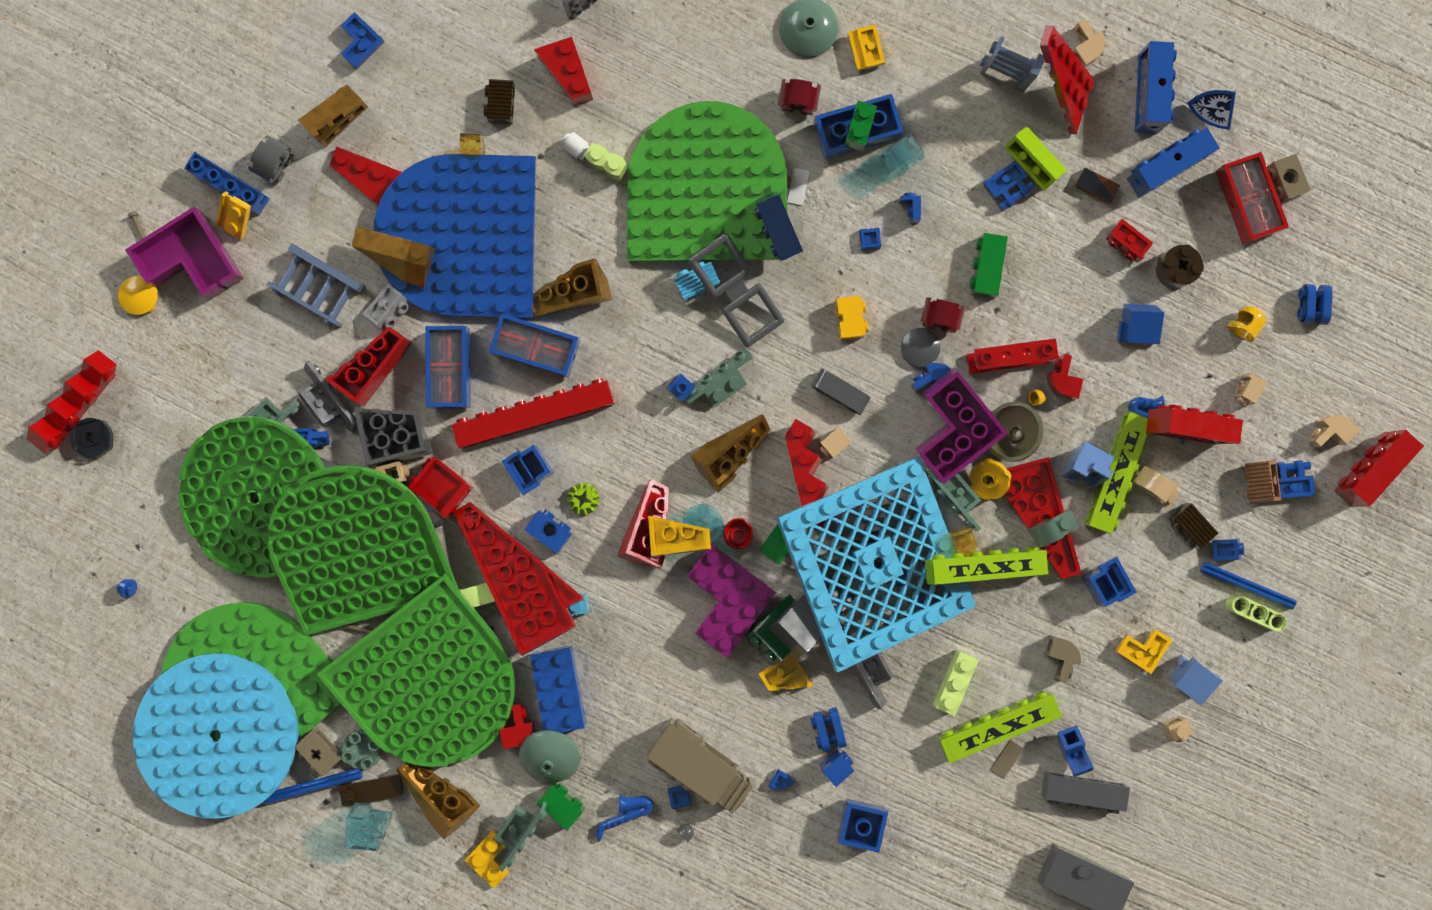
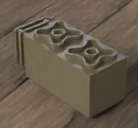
M671 718L647 754L648 763L654 768L663 772L673 781L679 780L683 783L682 787L695 795L707 805L711 803L714 806L717 803L730 811L731 814L741 806L753 786L752 779L741 773L737 769L738 765L706 743L700 733L678 718L676 720Z

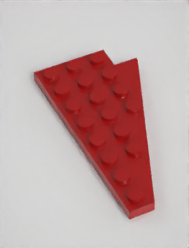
M469 502L453 511L520 655L523 656L577 627L568 608L584 600L580 593L474 503Z

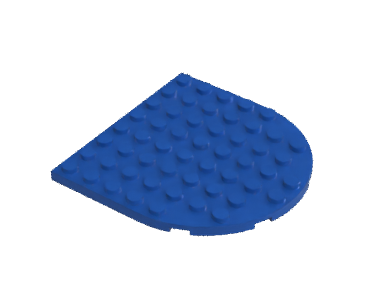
M444 154L419 161L397 176L387 188L379 203L373 231L435 248L425 288L404 282L380 266L392 287L405 296L410 303L421 309L441 315L500 317L502 313L517 318H533L536 156Z

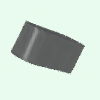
M822 368L811 384L817 391L858 415L862 414L871 399L870 396Z

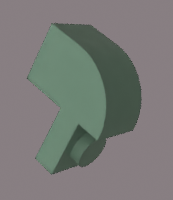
M1066 510L1028 529L1037 546L1042 547L1063 538V536L1078 529L1079 526L1071 511Z

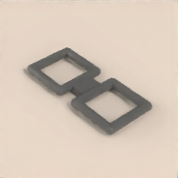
M722 234L688 259L689 265L712 298H717L725 292L731 303L723 307L722 313L746 347L752 346L784 323L783 316L761 284H756L748 290L742 279L751 274V268L728 234ZM722 244H725L742 270L715 288L698 261ZM758 293L775 320L751 337H748L732 311Z

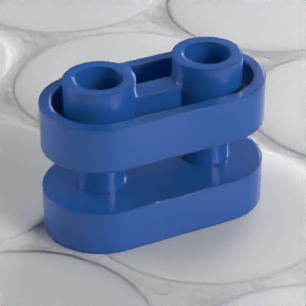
M1304 284L1299 289L1298 299L1300 300V308L1297 311V318L1302 324H1312L1314 319L1318 325L1329 324L1332 315V287L1330 285H1320L1316 291L1314 284Z
M837 707L829 709L830 715L822 716L821 711L814 712V717L810 718L813 730L817 729L819 737H815L817 747L822 749L823 752L831 751L830 744L837 743L839 748L847 747ZM832 723L835 735L827 736L825 724Z

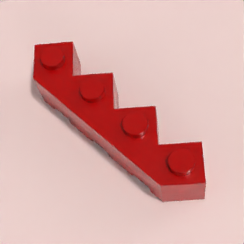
M99 350L83 359L81 372L65 382L63 394L47 404L45 416L28 427L26 439L44 454L50 450L57 449L90 406L96 402L107 385L115 378L117 364Z
M795 419L785 438L801 506L823 498L829 487L826 483L813 476L822 462L819 455L807 449L816 433L813 428ZM825 520L815 525L823 528Z

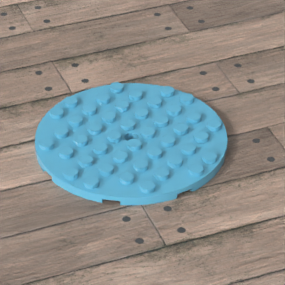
M213 653L200 655L184 660L169 668L154 681L145 693L134 721V754L145 782L166 804L180 812L195 817L213 819L231 817L249 811L264 802L284 782L290 772V767L297 752L295 748L298 744L299 733L297 716L283 685L263 666L232 654ZM213 730L219 731L221 735L217 742L210 736Z

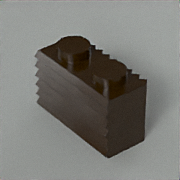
M489 79V85H485V97H488L487 105L484 104V117L487 118L489 123L513 124L514 81Z
M1192 503L1184 504L1169 518V521L1172 523L1170 525L1172 529L1178 534L1181 533L1185 537L1184 542L1192 549H1202L1219 534Z

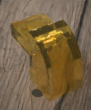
M460 133L459 154L485 155L484 136Z
M965 526L949 533L956 553H964V556H970V552L977 551L976 546L978 545L971 526Z

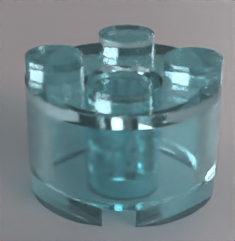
M909 133L878 159L892 177L898 178L909 170V164L913 166L926 156L923 154L925 151L912 134Z
M708 504L692 506L685 513L682 523L698 526L699 519H707L706 525L708 526L707 529L710 530V543L715 541L723 529L721 514L716 508Z

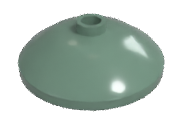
M822 0L794 1L784 10L779 24L780 37L784 45L791 52L802 57H816L827 52L835 43L839 30L835 12ZM811 20L813 25H808L806 22Z
M544 730L529 735L523 741L519 751V760L523 769L533 778L543 782L556 783L567 780L575 774L580 764V752L577 745L568 736L560 732Z

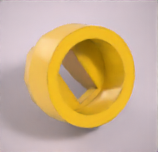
M1040 389L1031 390L1028 394L1030 404L1033 406L1043 404L1046 400L1045 392Z

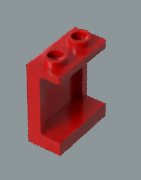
M437 457L428 458L421 466L423 468L419 474L416 473L410 479V486L408 488L439 511L441 516L449 519L453 511L459 507L474 487Z

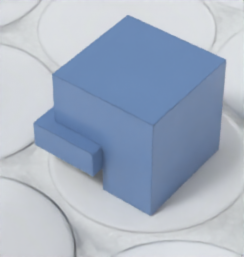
M1085 441L1074 449L1061 477L1074 484L1081 480L1096 488L1110 479L1113 471L1109 470L1114 456Z
M1181 654L1176 659L1178 666L1170 674V678L1178 689L1202 705L1223 680L1218 674L1212 673L1200 664L1194 656L1188 660Z

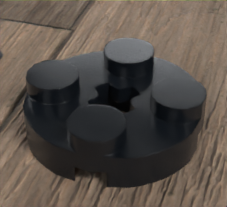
M85 418L77 422L74 431H71V446L75 452L83 457L99 458L113 448V432L104 420ZM90 433L96 435L94 443H92V441H88Z

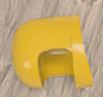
M1245 306L1238 311V319L1230 321L1227 328L1239 338L1253 342L1263 329L1266 317L1260 309L1253 306Z

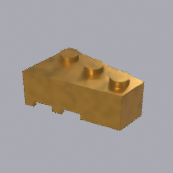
M345 85L298 119V121L326 148L368 106L348 85Z

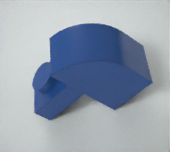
M942 363L929 364L923 368L927 375L925 376L922 373L913 379L915 383L911 387L916 392L930 382L934 384L948 373L951 368Z
M1077 725L1059 731L1057 735L1059 747L1073 776L1076 777L1093 771L1094 767L1085 750L1086 743Z

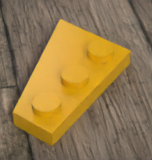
M648 516L651 556L711 550L709 529Z

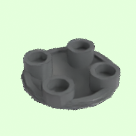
M927 328L910 330L901 342L903 359L916 367H925L932 364L940 354L941 344L937 335Z

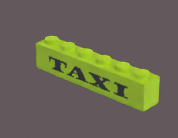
M1132 412L1124 413L1110 451V455L1114 456L1109 470L1113 471L1110 479L1097 487L1084 526L1106 534H1112L1113 531H1116L1119 524L1117 518L1126 505V501H1124L1126 493H1129L1132 488V476L1139 469V463L1137 462L1139 457L1145 452L1146 445L1144 443L1146 437L1150 436V434H1146L1148 418Z
M1038 546L1026 547V551H1020V548L1007 549L1008 553H1001V549L989 550V554L984 555L982 551L970 552V556H964V553H951L950 558H945L944 554L932 555V559L925 560L927 584L937 585L1047 575L1046 550H1039Z
M1040 691L1034 694V698L1029 700L1027 698L1021 699L1016 702L1015 706L1010 708L1008 706L1001 707L997 710L998 713L991 716L990 714L980 716L979 720L974 723L968 721L961 724L957 730L949 729L941 733L942 736L937 737L946 760L949 763L955 762L1061 718L1062 714L1054 695L1050 692Z

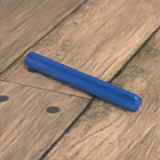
M1209 563L1201 565V573L1287 609L1293 610L1297 603L1295 599Z
M352 769L278 789L264 803L270 804L359 780L363 777V773L360 769Z

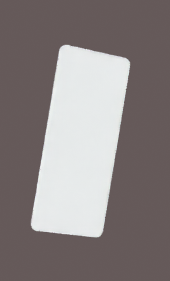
M794 168L788 203L803 205L809 177L808 170Z

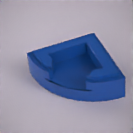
M778 768L767 786L775 790L790 787L796 780Z

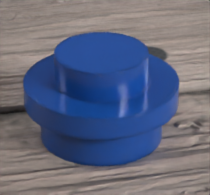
M124 579L119 583L117 592L122 598L128 599L136 593L137 582L133 579Z

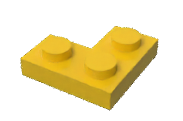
M1153 628L1144 644L1126 634L1115 652L1149 674H1152L1173 640Z
M494 829L464 860L492 888H495L509 873L506 868L503 872L499 871L501 864L495 857L505 848V845L494 839L497 833Z

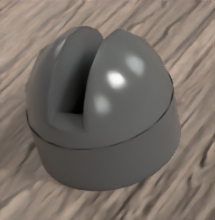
M684 824L677 830L687 842L694 836V829L689 824Z

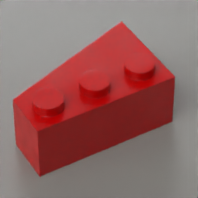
M572 36L534 49L537 58L556 80L574 106L593 100Z

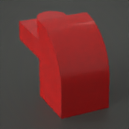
M1063 354L1055 361L1054 370L1056 372L1047 373L1048 386L1056 395L1076 400L1080 397L1083 379L1068 375L1072 355Z
M522 702L512 705L515 724L499 729L503 749L522 745L523 741L534 730V720L526 722L528 711L526 706L523 707Z

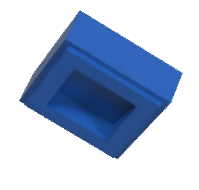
M880 228L859 230L861 250L881 249Z
M682 785L667 789L672 809L692 805L690 794Z

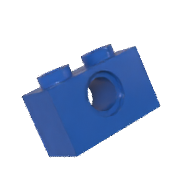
M546 509L544 512L538 510L524 530L558 554L573 535L570 532L571 527L562 521L560 524L553 519L555 516ZM549 524L555 528V533L552 536H548L545 533V527Z
M836 749L820 764V768L833 785L837 787L854 772L852 767L854 763L845 751L840 752Z

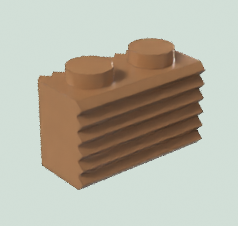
M1276 460L1246 463L1244 477L1248 482L1247 497L1250 499V503L1281 500Z

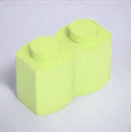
M592 143L585 154L589 166L595 170L604 171L609 178L615 181H621L628 170L627 164L622 157L609 153L599 144Z

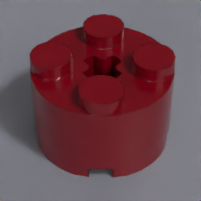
M782 79L778 105L782 108L781 111L793 113V110H799L802 115L813 116V112H816L818 108L821 85L817 84L816 88L812 86L813 82L790 79L789 83H786V80Z
M926 297L920 321L923 322V327L934 329L939 326L942 327L944 332L956 333L957 330H960L966 306L963 305L958 308L959 304L941 299L931 302V298Z

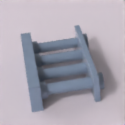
M1001 36L998 42L993 41L989 50V56L985 54L980 64L983 67L981 73L985 74L987 69L991 68L1011 77L1019 83L1017 90L1024 93L1039 75L1045 62L1044 57L1039 53L1035 59H1029L1001 46L1005 37Z
M291 243L288 251L293 253V259L277 285L268 281L267 285L272 287L271 292L281 298L283 295H286L324 318L322 322L332 328L335 325L342 327L343 324L338 322L336 318L351 293L355 291L362 293L365 286ZM305 260L310 263V270L295 295H292L284 289L300 262L303 263ZM322 270L327 273V280L312 305H309L301 299L316 274ZM339 280L345 284L343 286L345 289L330 314L327 315L318 309L334 283H337Z

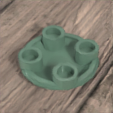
M364 730L354 731L345 738L342 744V760L354 769L369 770L378 763L381 758L382 749L370 739Z

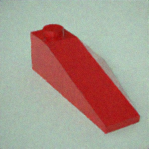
M652 479L648 481L623 537L617 557L638 565L662 568L666 555L651 556L648 516L666 519L668 511L667 486Z

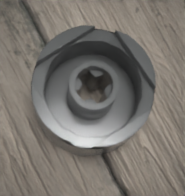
M267 135L265 138L268 140L265 143L260 141L250 159L253 162V166H248V169L270 183L275 181L279 183L284 177L285 172H283L285 165L291 164L294 154L291 153L290 147Z

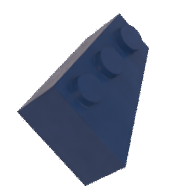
M776 191L754 201L757 206L754 209L758 220H763L765 225L762 228L766 239L770 238L773 243L770 249L774 258L779 257L780 261H783L803 252L779 193Z

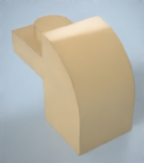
M1084 18L1073 28L1082 43L1075 47L1073 52L1086 68L1104 50L1105 36L1102 31L1095 35L1093 26L1087 23Z
M1345 416L1323 417L1316 421L1320 427L1311 433L1312 437L1307 442L1312 447H1321L1331 438L1337 445L1347 444L1360 429Z
M1146 466L1143 467L1133 481L1142 492L1154 497L1162 507L1168 510L1180 495L1177 491V486L1171 480Z

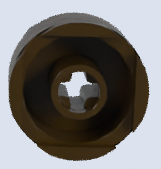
M1191 245L1175 246L1159 257L1156 267L1157 278L1167 287H1185L1196 281L1203 272L1202 257Z

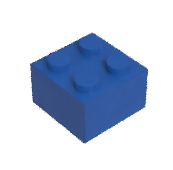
M846 798L837 836L839 844L879 853L888 817L887 809Z

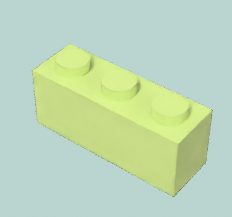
M959 650L955 651L934 700L933 706L953 716L956 715L979 662L978 659Z

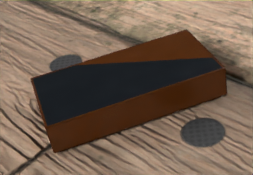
M1084 167L1075 187L1111 204L1120 185Z

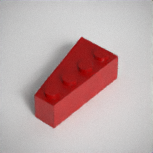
M390 326L369 343L370 345L363 351L360 350L355 354L351 361L343 364L334 375H330L325 379L361 406L365 407L412 344L410 340Z

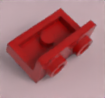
M1123 219L1119 220L1105 238L1109 241L1108 243L1112 248L1119 249L1125 254L1126 259L1136 263L1145 257V253L1153 245L1152 241Z

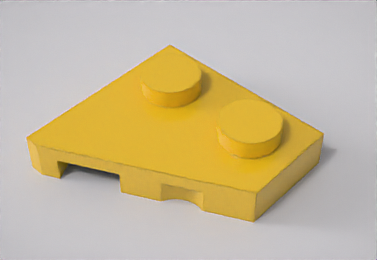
M793 652L788 654L781 662L776 665L772 664L758 673L769 691L803 687L810 688L813 686Z

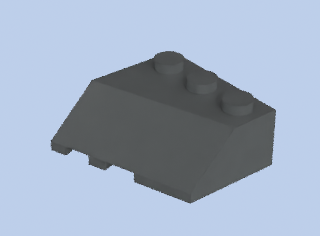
M354 407L366 466L376 469L375 467L431 454L427 434L418 412Z

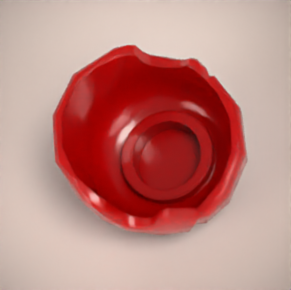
M744 518L732 519L723 529L724 541L735 550L746 548L753 539L752 526Z

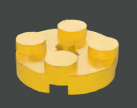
M985 459L975 465L970 472L971 489L978 497L984 500L999 499L1010 487L1011 474L1000 462ZM985 476H991L994 483L988 484Z

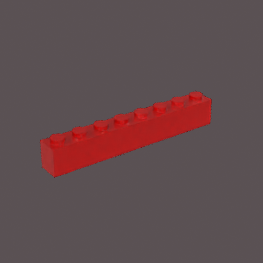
M599 378L591 381L592 384L588 386L578 384L572 387L573 390L567 392L564 389L553 392V396L550 397L540 395L534 397V401L526 403V400L514 403L515 407L507 409L506 406L496 408L495 412L491 414L487 412L478 413L474 419L468 420V417L456 420L457 423L452 425L457 446L459 449H464L615 405L609 382Z

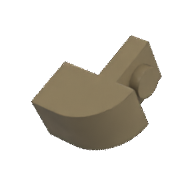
M1049 635L1044 654L1059 659L1054 678L1067 683L1073 674L1072 663L1081 664L1080 652L1070 641Z

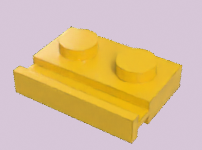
M876 24L847 32L857 72L862 69L866 70L885 65Z
M226 191L221 195L216 226L223 227L224 231L241 240L246 234L251 206L235 196H229V193Z

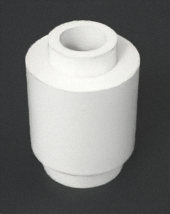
M574 132L571 134L567 133L561 142L563 144L562 149L577 160L581 159L584 161L586 159L585 154L590 147L589 143Z

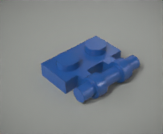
M1016 160L983 182V185L993 199L1000 195L1003 198V201L998 204L1001 211L1007 207L1011 208L1017 200L1022 197L1025 198L1030 194V191L1035 189L1032 182L1026 185L1023 183L1022 180L1028 175ZM1016 186L1018 191L1010 195L1007 190Z
M1298 460L1287 464L1284 462L1276 463L1281 498L1315 495L1313 475L1305 476L1304 471L1311 469L1310 462ZM1287 471H1295L1296 477L1287 478Z

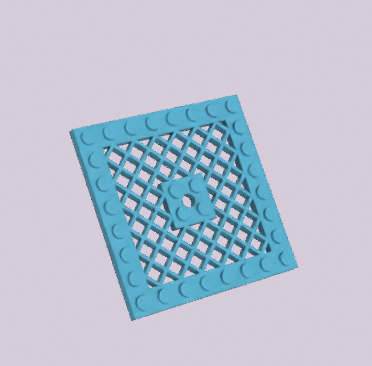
M920 457L910 459L776 517L835 672H840L976 607L967 582L938 584L943 587L940 596L934 594L937 585L930 584L928 591L922 589L924 580L927 579L925 560L932 559V555L944 554L945 558H950L951 553L956 552ZM895 490L893 497L886 494L890 491ZM901 490L908 493L905 502L898 500ZM878 497L876 504L869 502L870 500ZM884 498L891 501L888 510L881 507ZM912 500L914 502L915 507L910 505ZM896 504L903 506L900 516L893 513ZM860 505L858 512L852 510V508ZM866 506L874 508L870 518L863 515ZM908 509L915 512L912 521L905 519ZM879 511L886 514L883 523L876 521ZM840 513H843L840 520L833 517ZM849 513L856 516L853 526L846 523ZM891 517L898 520L895 529L888 526ZM919 518H920V521H921L922 526L917 524ZM861 519L868 521L865 531L858 528ZM825 520L823 528L815 525ZM831 521L838 523L835 533L828 531ZM903 522L910 525L907 535L900 532ZM873 525L881 527L877 537L870 534ZM843 527L851 529L848 539L840 536ZM813 528L821 532L818 541L810 539ZM915 528L922 531L919 540L912 537ZM886 530L893 533L891 539L890 536L884 537ZM856 532L863 535L860 545L853 542ZM826 534L833 537L830 547L822 544ZM898 536L905 538L902 548L895 545ZM926 537H927V540H928V542H929V545L926 544V543H924ZM868 538L875 540L874 542L866 545ZM838 540L846 543L843 552L835 550ZM910 542L917 544L914 553L907 551ZM810 543L816 545L814 551H812ZM851 546L858 548L852 551L853 557L848 556ZM922 547L929 549L926 559L919 556ZM821 548L828 551L825 561L817 558ZM895 550L900 552L898 557L896 555ZM833 553L841 556L837 566L830 564ZM905 555L912 557L909 567L902 564ZM877 557L882 562L881 567L878 569L874 566V560ZM846 559L853 562L850 572L842 569ZM918 560L924 563L921 572L914 570ZM817 562L823 564L821 571L818 567ZM828 567L835 570L832 580L825 577ZM857 568L860 573V576L855 575ZM902 569L907 570L904 580L897 578L904 574ZM840 573L848 575L845 585L837 583ZM912 574L919 576L916 586L909 583ZM853 578L860 581L857 591L850 588ZM824 581L830 583L828 590ZM889 581L887 588L880 586ZM895 581L902 584L899 594L892 591ZM835 586L843 589L839 599L832 596ZM864 587L866 590H871L869 596L862 594ZM907 587L914 589L911 599L904 596ZM878 589L885 592L881 602L875 599ZM848 592L855 594L852 605L844 602ZM920 592L926 595L923 604L916 602ZM890 595L897 597L894 607L887 605ZM861 597L868 600L864 610L857 607ZM932 598L938 600V601H936V602L930 604ZM903 600L909 603L906 613L899 610ZM832 601L837 602V606L835 609ZM873 603L880 605L877 615L869 613ZM843 605L850 608L847 618L839 615ZM915 606L921 608V609H919V610L913 612V609H914ZM885 608L892 611L889 621L882 618ZM855 611L862 613L859 624L852 621ZM897 614L904 616L895 621ZM868 616L875 619L871 629L864 626ZM839 620L845 622L843 628L841 627ZM880 622L887 624L878 629ZM850 624L857 627L854 637L847 635ZM863 630L869 632L868 634L860 637Z

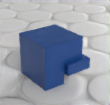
M1124 303L1123 321H1119L1117 341L1160 344L1164 312L1156 305Z
M532 445L523 452L518 450L502 460L503 465L523 496L540 486L541 481L554 474L536 445Z
M1118 557L1109 559L1097 566L1098 568L1081 577L1098 606L1107 607L1116 601L1121 602L1137 593Z

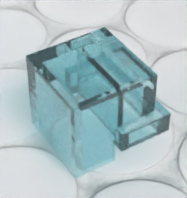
M354 803L346 817L345 848L378 851L392 819V811L371 810V804Z

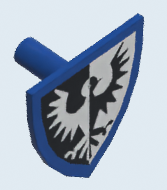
M1229 90L1206 91L1187 102V105L1203 122L1217 128L1230 130L1236 92Z

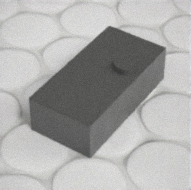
M827 569L825 577L832 580L834 574ZM838 579L837 583H840V584L844 585V584ZM824 581L828 590L830 583ZM835 586L832 596L839 599L843 589ZM804 590L769 628L797 657L807 653L821 638ZM848 592L844 602L851 604L855 595ZM832 601L835 609L837 606V602ZM843 605L839 615H841L843 611L847 608L846 606Z
M1054 843L1037 879L1042 887L1093 910H1123L1134 884L1127 876Z

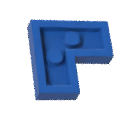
M355 12L341 25L342 29L354 39L341 55L355 69H358L384 43V40Z

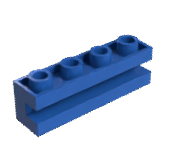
M195 151L184 167L185 170L222 193L227 191L229 196H235L249 204L251 210L260 215L270 199Z

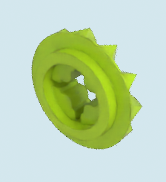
M579 483L569 491L567 502L570 509L576 514L588 515L598 507L599 494L592 485ZM587 491L586 498L592 502H584L580 507V500L575 496H582Z

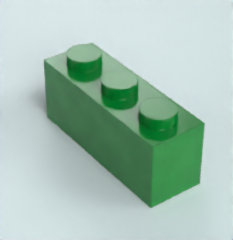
M983 233L980 238H977L975 249L978 250L977 257H974L972 269H975V273L969 283V289H972L971 295L993 299L999 295L1008 236Z

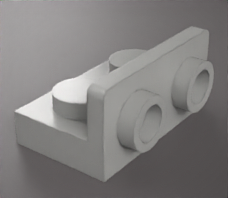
M388 283L364 311L363 315L384 331L389 326L393 328L412 303Z

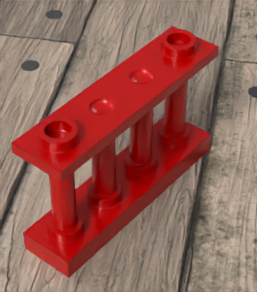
M1054 338L974 349V353L967 354L966 358L969 374L1048 364L1049 360L1059 359L1057 341Z

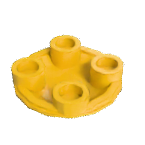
M140 275L132 276L121 284L118 291V301L125 311L134 315L151 313L155 309L158 299L157 287L146 284Z

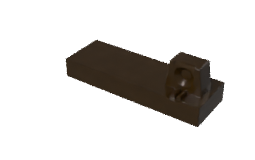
M399 774L339 786L342 806L404 794Z

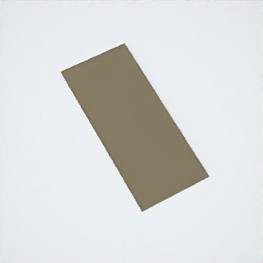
M1010 740L991 768V771L1004 779L1024 748Z

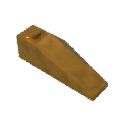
M356 227L352 247L402 281L425 288L435 248Z
M591 259L575 264L569 271L559 275L548 286L545 285L533 294V318L612 300L608 279L597 260Z
M761 414L711 440L691 455L697 470L716 492L719 493L734 480L737 475L735 474L741 464L745 465L748 461L746 458L752 449H756L770 431L765 416Z
M405 762L396 769L431 826L443 839H446L458 830L480 807L463 788L458 789L450 784V780L437 776L427 766Z

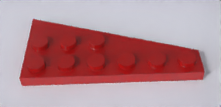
M1046 25L1040 42V48L1045 63H1050L1049 75L1050 78H1054L1056 81L1053 87L1060 108L1065 109L1064 119L1065 122L1070 124L1068 128L1069 134L1077 135L1084 109L1088 105V95L1093 88L1094 79L1056 28Z
M336 147L329 164L378 206L387 188L402 173L340 147Z
M1049 457L1006 468L1011 474L1010 487L1004 495L1028 531V528L1043 520L1051 519L1064 512ZM1070 533L1051 544L1039 547L1041 550H1046L1047 559L1060 579L1082 574Z

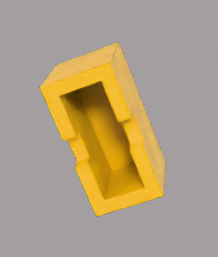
M861 295L836 298L837 317H841V322L838 324L839 339L864 338L865 332H868L867 320L863 319L866 306L865 301H861Z

